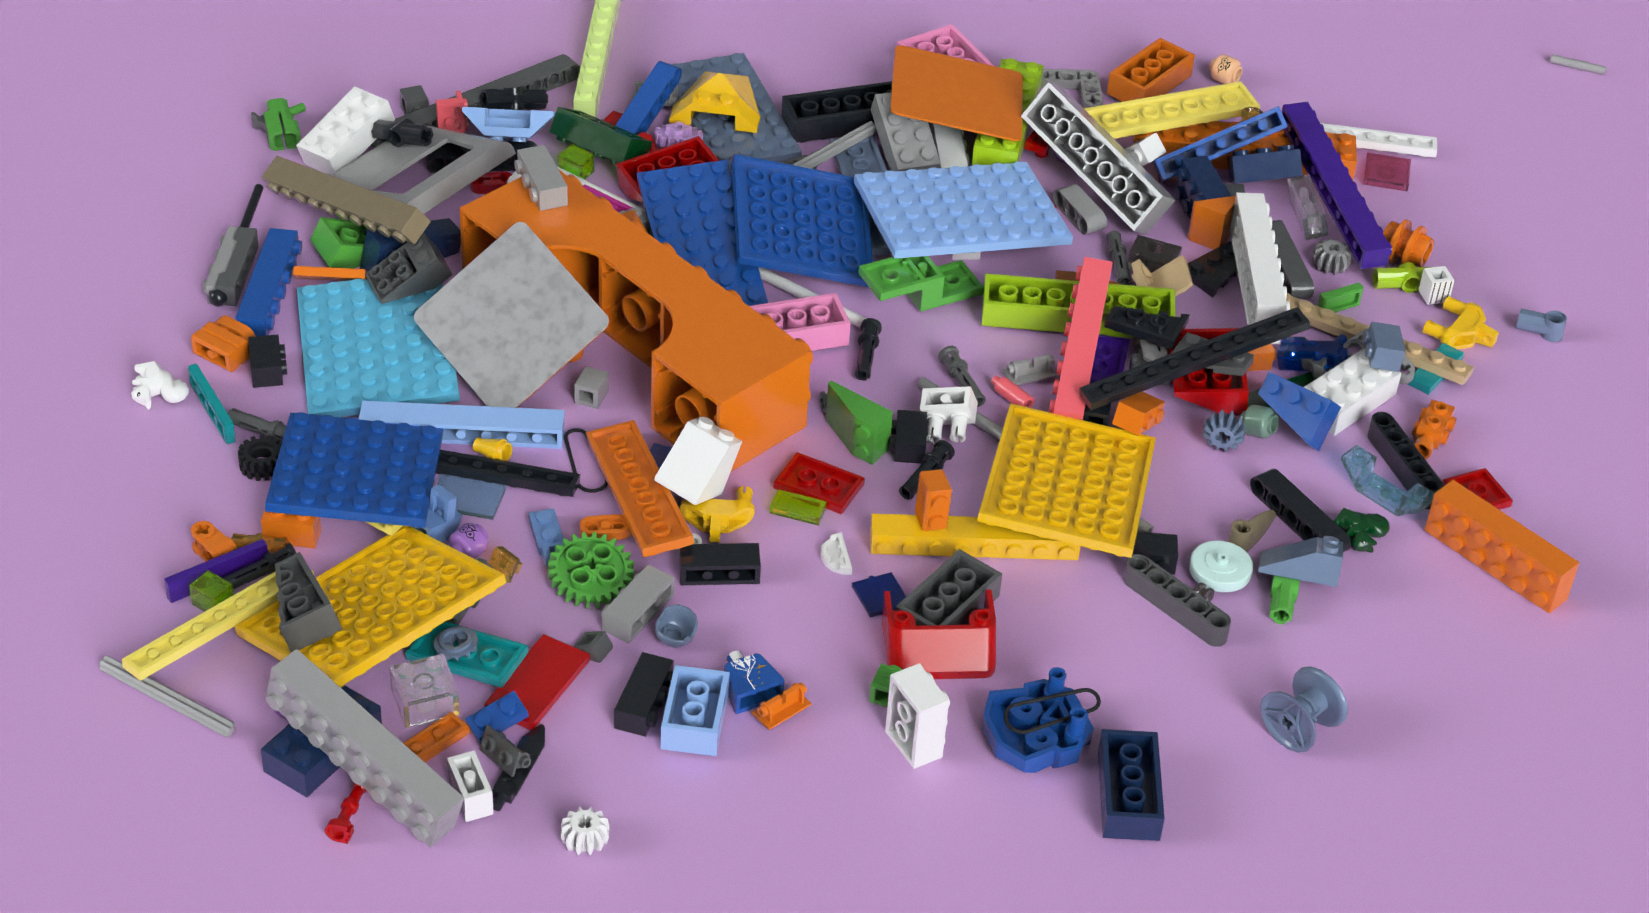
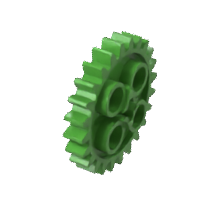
M582 532V538L572 534L571 542L564 538L562 546L556 544L555 552L550 553L547 570H549L548 579L552 580L551 587L558 588V596L566 594L565 602L574 599L576 607L581 602L585 603L586 609L590 607L591 603H594L597 609L600 608L601 602L610 604L611 598L614 600L622 588H626L634 577V561L630 560V552H624L625 545L622 544L616 547V538L606 541L607 534L597 538L596 532H593L591 537Z

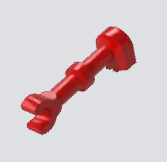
M353 782V789L349 797L345 798L341 804L340 814L337 818L331 819L326 825L325 834L331 840L345 844L349 843L354 833V825L349 820L359 809L360 805L358 802L367 791L364 787Z

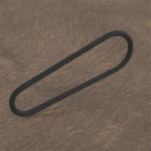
M573 428L565 433L564 440L572 471L577 473L568 435L573 432H581L586 437V431L580 428ZM605 479L604 485L596 489L585 488L579 483L578 488L584 492L596 493L605 489L608 483Z
M1090 688L1066 691L1015 702L1004 710L1003 719L1011 731L1018 734H1028L1070 720V715L1027 730H1019L1008 722L1007 716L1010 709L1016 706L1089 692L1097 700L1094 707L1086 709V713H1091L1099 708L1101 699L1099 694Z

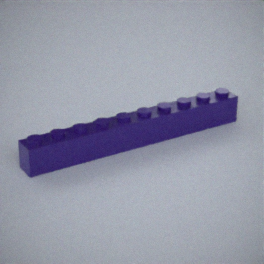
M1308 102L1284 104L1281 112L1288 126L1284 131L1291 144L1294 145V149H1300L1301 162L1359 267L1365 269L1386 266L1389 255L1392 253V246L1386 240L1382 228L1378 226L1373 212L1366 205L1365 198L1358 191L1356 182H1353L1350 177L1349 170L1341 161L1340 154L1333 147L1332 140L1325 133L1324 126L1317 119L1316 112L1312 110Z

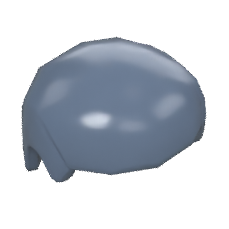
M680 604L665 607L655 624L657 638L665 645L673 648L688 645L694 638L698 628L696 614L690 608Z

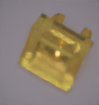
M496 546L488 564L493 569L503 573L506 583H510L514 574L519 573L523 563L505 547Z

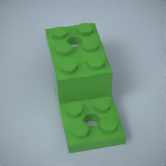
M929 256L895 259L890 257L859 266V275L879 301L907 294L920 312L983 294L984 286L962 260L936 266Z

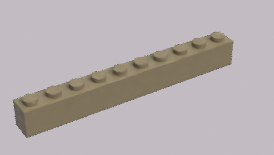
M280 156L274 158L261 177L268 183L266 187L275 194L280 192L290 200L294 198L303 205L307 202L316 210L321 208L329 215L335 213L344 221L349 219L357 226L363 224L370 231L375 232L378 230L382 235L388 238L392 236L401 243L407 241L416 244L431 222L414 206Z

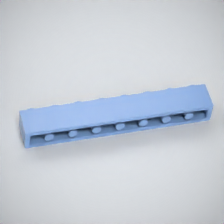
M362 401L359 420H380L385 423H407L413 426L443 428L442 443L473 445L475 439L479 437L483 439H506L512 447L563 448L565 410Z

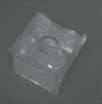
M444 653L389 666L391 690L405 728L437 721L451 711L456 716L460 715L459 692Z

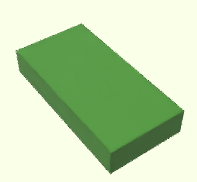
M1358 282L1321 293L1318 306L1330 309L1334 313L1359 306L1364 287Z

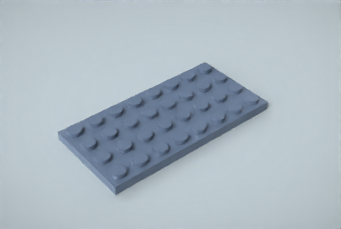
M744 53L671 64L682 69L681 78L677 84L679 86L678 100L705 71L749 77L760 114L757 133L735 131V116L695 111L690 125L697 127V130H702L704 143L711 149L719 161L728 160L731 171V160L734 154L774 162H782L802 156V150L796 140L793 139L789 128Z

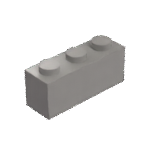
M540 145L517 150L518 160L514 162L516 173L521 174L523 186L529 189L530 199L536 203L539 210L567 206V184L546 146Z
M648 564L641 572L635 574L626 588H622L610 604L604 606L601 612L602 631L629 644L674 597L675 577Z

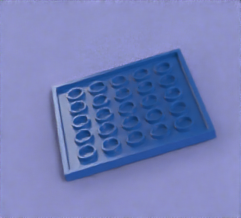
M738 154L733 155L731 161L737 263L869 287L859 275V266L873 262L868 208L854 184V177Z
M290 412L265 502V512L425 528L430 505L431 488L434 485L444 429L434 426H413L407 423H385L380 420L369 421L357 418H340L330 415L321 416L303 412Z

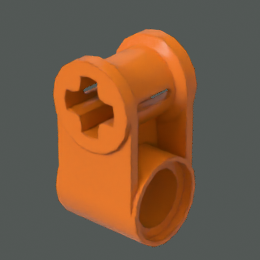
M198 521L190 529L191 536L194 538L192 544L193 551L205 562L237 549L235 543L209 521Z

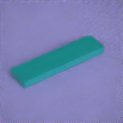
M197 363L189 365L190 386L221 437L227 444L236 442L234 423Z

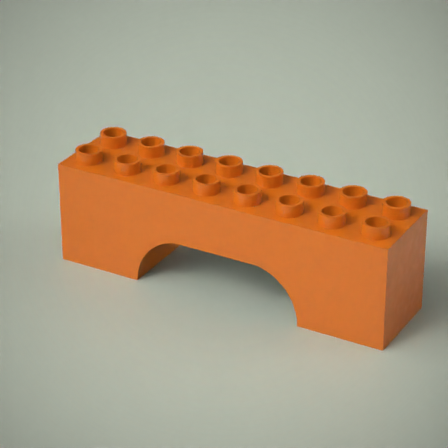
M559 170L567 184V206L540 211L536 203L531 201L529 189L524 188L522 177L459 208L462 270L515 223L524 222L530 227L609 317V326L603 333L651 368V428L672 445L675 444L688 421L699 417L709 418L714 422V425L734 433V437L742 441L731 469L732 472L807 427L808 402L811 399L809 390L810 365L813 362V354L809 345L800 338L794 339L777 327L775 321L768 314H759L745 304L736 291L732 289L726 290L713 281L701 266H693L681 258L669 243H661L649 235L637 220H629L617 212L606 198L597 197L585 189L574 175H566Z

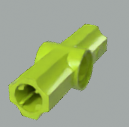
M1407 262L1401 264L1398 268H1376L1372 274L1373 286L1375 289L1402 288L1406 293H1414L1419 290L1423 269L1432 267H1416L1415 264Z

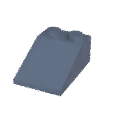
M1324 536L1323 538L1316 537L1261 551L1258 572L1337 587L1343 560V542H1340L1338 538L1333 536Z

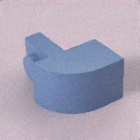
M440 484L432 487L425 528H413L442 543L447 541L450 535L457 530L462 519V514L455 510L457 497Z

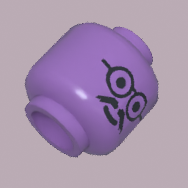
M465 523L450 535L449 543L450 547L475 559L487 550L489 536L481 525Z

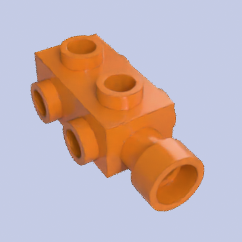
M1433 399L1428 408L1423 407L1419 421L1415 422L1412 430V435H1415L1414 445L1425 459L1431 456L1434 448L1438 449L1440 444L1446 445L1450 431H1453L1457 420L1456 417H1453L1454 406Z

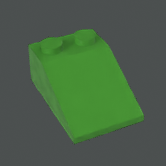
M320 217L310 241L330 268L354 269L360 267L367 228L363 224L357 226L350 220L344 221L342 219Z
M831 380L828 382L826 421L852 455L873 465L890 449L893 412Z

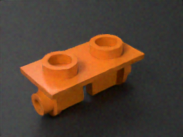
M794 683L783 694L777 695L767 702H761L760 707L752 711L751 714L770 730L811 706L812 703L804 697V693L807 692L806 686L803 683Z

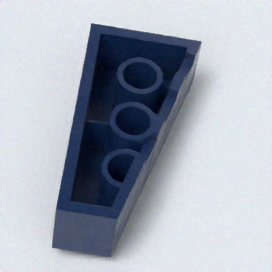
M450 218L431 220L424 233L439 248L442 256L446 258L459 253L461 231ZM367 229L360 269H365L367 272L370 271L392 252L407 243V241L401 243L392 236L388 238L382 235L378 230L372 232Z

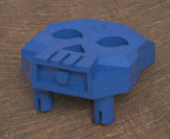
M1054 667L1049 671L1048 680L1041 679L1024 683L1023 688L989 691L981 729L995 756L1022 772L1036 773L1049 766L1060 768L1078 763L1084 746L1090 745L1094 727L1088 718L1086 709L1082 707L1076 694L1016 706L1010 709L1007 716L1011 726L1019 730H1027L1069 715L1070 720L1028 734L1015 733L1008 729L1004 723V710L1015 702L1073 690L1064 686L1067 674L1064 669Z

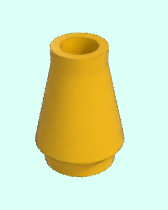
M478 437L473 443V451L487 458L508 461L512 455V445L506 439H483Z

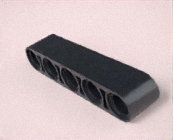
M504 141L513 146L515 154L489 172L516 171L514 162L518 160L517 150L537 146L536 143L532 141ZM445 143L427 155V167L431 172L436 173L471 149L453 143Z
M1382 411L1374 413L1371 418L1368 439L1416 504L1423 509L1430 510L1434 493L1443 487L1441 479L1393 416Z
M1270 469L1251 478L1250 487L1254 495L1270 510H1274L1276 515L1303 541L1316 537L1333 536L1338 538L1340 542H1343V552L1350 549L1351 541L1348 534L1277 469Z

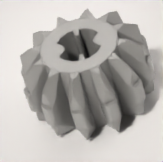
M1328 238L1327 241L1320 240L1315 245L1312 253L1313 265L1317 266L1319 271L1324 270L1326 274L1328 272L1334 275L1337 272L1344 273L1345 269L1349 268L1352 260V253L1347 243L1339 242L1338 239L1332 240Z

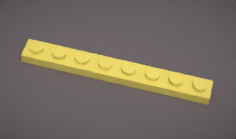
M276 572L122 659L123 668L141 681L278 600L277 592H279L276 584Z

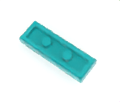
M1442 343L1436 350L1455 360H1462L1464 352L1445 343ZM1418 368L1415 371L1413 380L1407 385L1429 395L1444 378Z

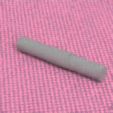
M1553 54L1550 59V63L1602 75L1606 71L1605 66Z

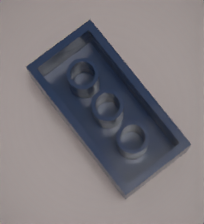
M345 685L342 687L349 696L382 724L380 705ZM290 724L261 748L263 772L306 798L340 768V766H336L331 762L325 752L320 748L314 747L305 734L299 729L293 728Z
M1102 729L1098 747L1103 838L1160 841L1165 817L1158 732Z

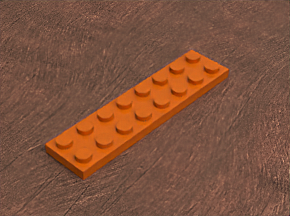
M632 420L586 432L587 442L643 558L694 544L693 535L670 489L654 480L659 468L635 421Z

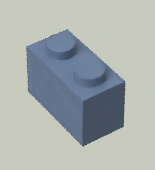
M1371 321L1369 329L1364 331L1362 340L1363 344L1366 345L1365 356L1369 359L1370 367L1399 372L1406 352L1400 326Z

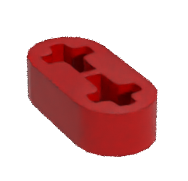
M505 171L487 172L470 183L471 191L476 194H488L506 185L512 174Z

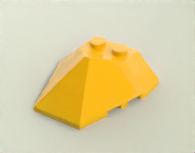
M707 71L673 105L669 117V123L683 122L685 125H691L695 111L735 116V131L757 133L760 122V114L748 76Z

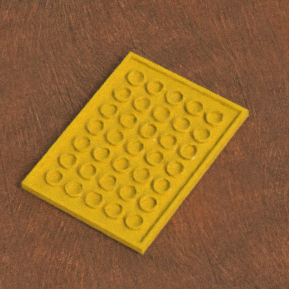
M1010 403L977 521L990 526L1004 527L1015 532H1025L1040 538H1050L1062 541L1065 544H1075L1091 550H1100L1113 553L1116 556L1131 558L1156 437L1143 434L1137 436L1126 430Z
M402 526L394 535H386L316 577V580L329 599L342 629L335 632L332 636L323 638L299 651L342 688L352 679L364 674L379 662L388 659L395 652L409 646L411 642L422 635L431 632L438 625L452 619L454 615L496 591L497 588L506 583L505 575L411 526ZM277 600L234 627L237 636L281 661L291 651L280 630L279 623L281 619L278 612L280 603Z

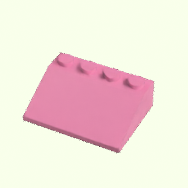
M953 24L897 42V46H908L994 66Z

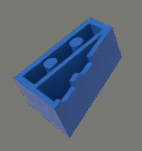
M1268 372L1258 392L1308 445L1318 451L1320 450L1341 409L1340 405L1271 372Z

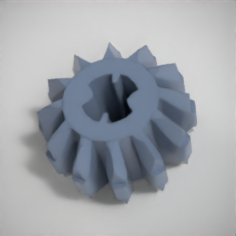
M1222 409L1219 414L1212 412L1210 418L1205 420L1203 438L1207 439V445H1215V450L1223 448L1227 452L1229 447L1236 450L1238 444H1242L1244 441L1246 426L1245 423H1242L1241 416L1234 417L1233 410L1227 414Z

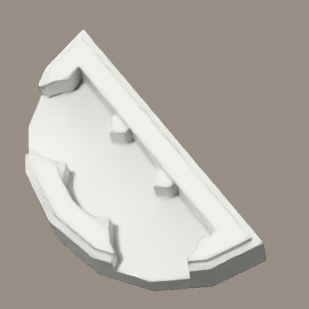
M842 532L832 534L830 539L821 545V560L825 567L832 572L852 575V565Z

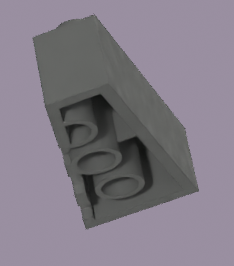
M300 552L275 564L276 584L279 590L277 592V599L280 603L278 612L281 622L279 626L291 653L296 649L301 650L323 638L330 637L342 629L329 599Z

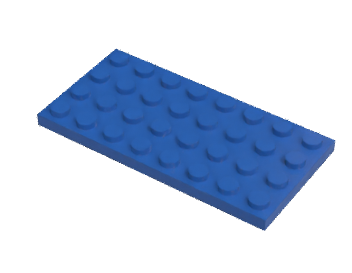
M728 160L637 173V182L652 237L661 243H669L675 249L677 255L693 266H701L713 281L726 290L732 289L736 291L748 306L768 303L758 267L737 263L733 180Z

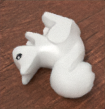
M146 362L134 366L135 371L140 375L132 381V384L137 386L133 388L131 397L137 403L144 405L148 410L151 409V397L161 394L163 399L169 403H178L183 401L189 394L186 382H182L180 379L174 380L172 375L162 369L157 362Z

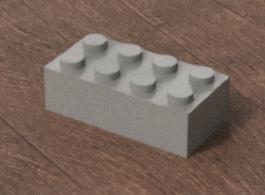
M891 92L875 94L871 113L889 171L940 168V158L928 122L892 113L890 110Z

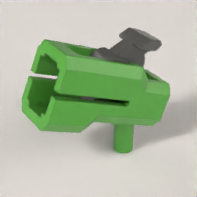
M284 98L270 99L266 102L267 111L263 113L264 115L258 116L255 112H251L253 128L257 130L259 127L264 129L271 150H284L281 134L284 135L287 149L297 148L296 145L301 141L298 121L293 118L294 115L306 111L304 103L289 107L287 100Z

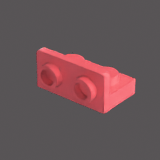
M456 91V98L435 100L438 128L462 133L469 130L468 118L462 112V107H468L466 98H462L461 91Z

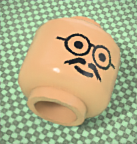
M1226 54L1214 58L1209 66L1212 79L1222 84L1238 82L1243 72L1240 61Z

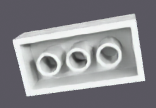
M354 86L296 145L304 164L325 174L333 175L358 159L377 139L373 138L371 132L373 123L377 120H395L388 100Z
M1363 348L1304 388L1328 398L1341 406L1329 430V433L1335 436L1395 396L1401 372L1371 368L1369 359L1365 356L1366 349Z

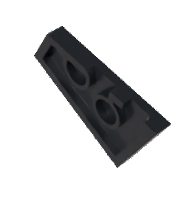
M1113 306L1105 320L1104 327L1173 349L1189 321L1190 314H1181V317L1168 316V312L1159 311V314L1155 315L1146 314L1143 309Z

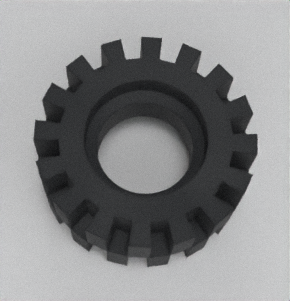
M260 435L259 439L253 436L251 441L246 439L243 441L244 445L240 444L238 459L240 471H242L244 476L247 475L248 479L252 480L255 477L256 481H260L261 478L268 481L269 476L273 477L282 442L280 443L278 438L273 440V436L268 435L267 439L264 438V435ZM259 457H268L265 459H256Z

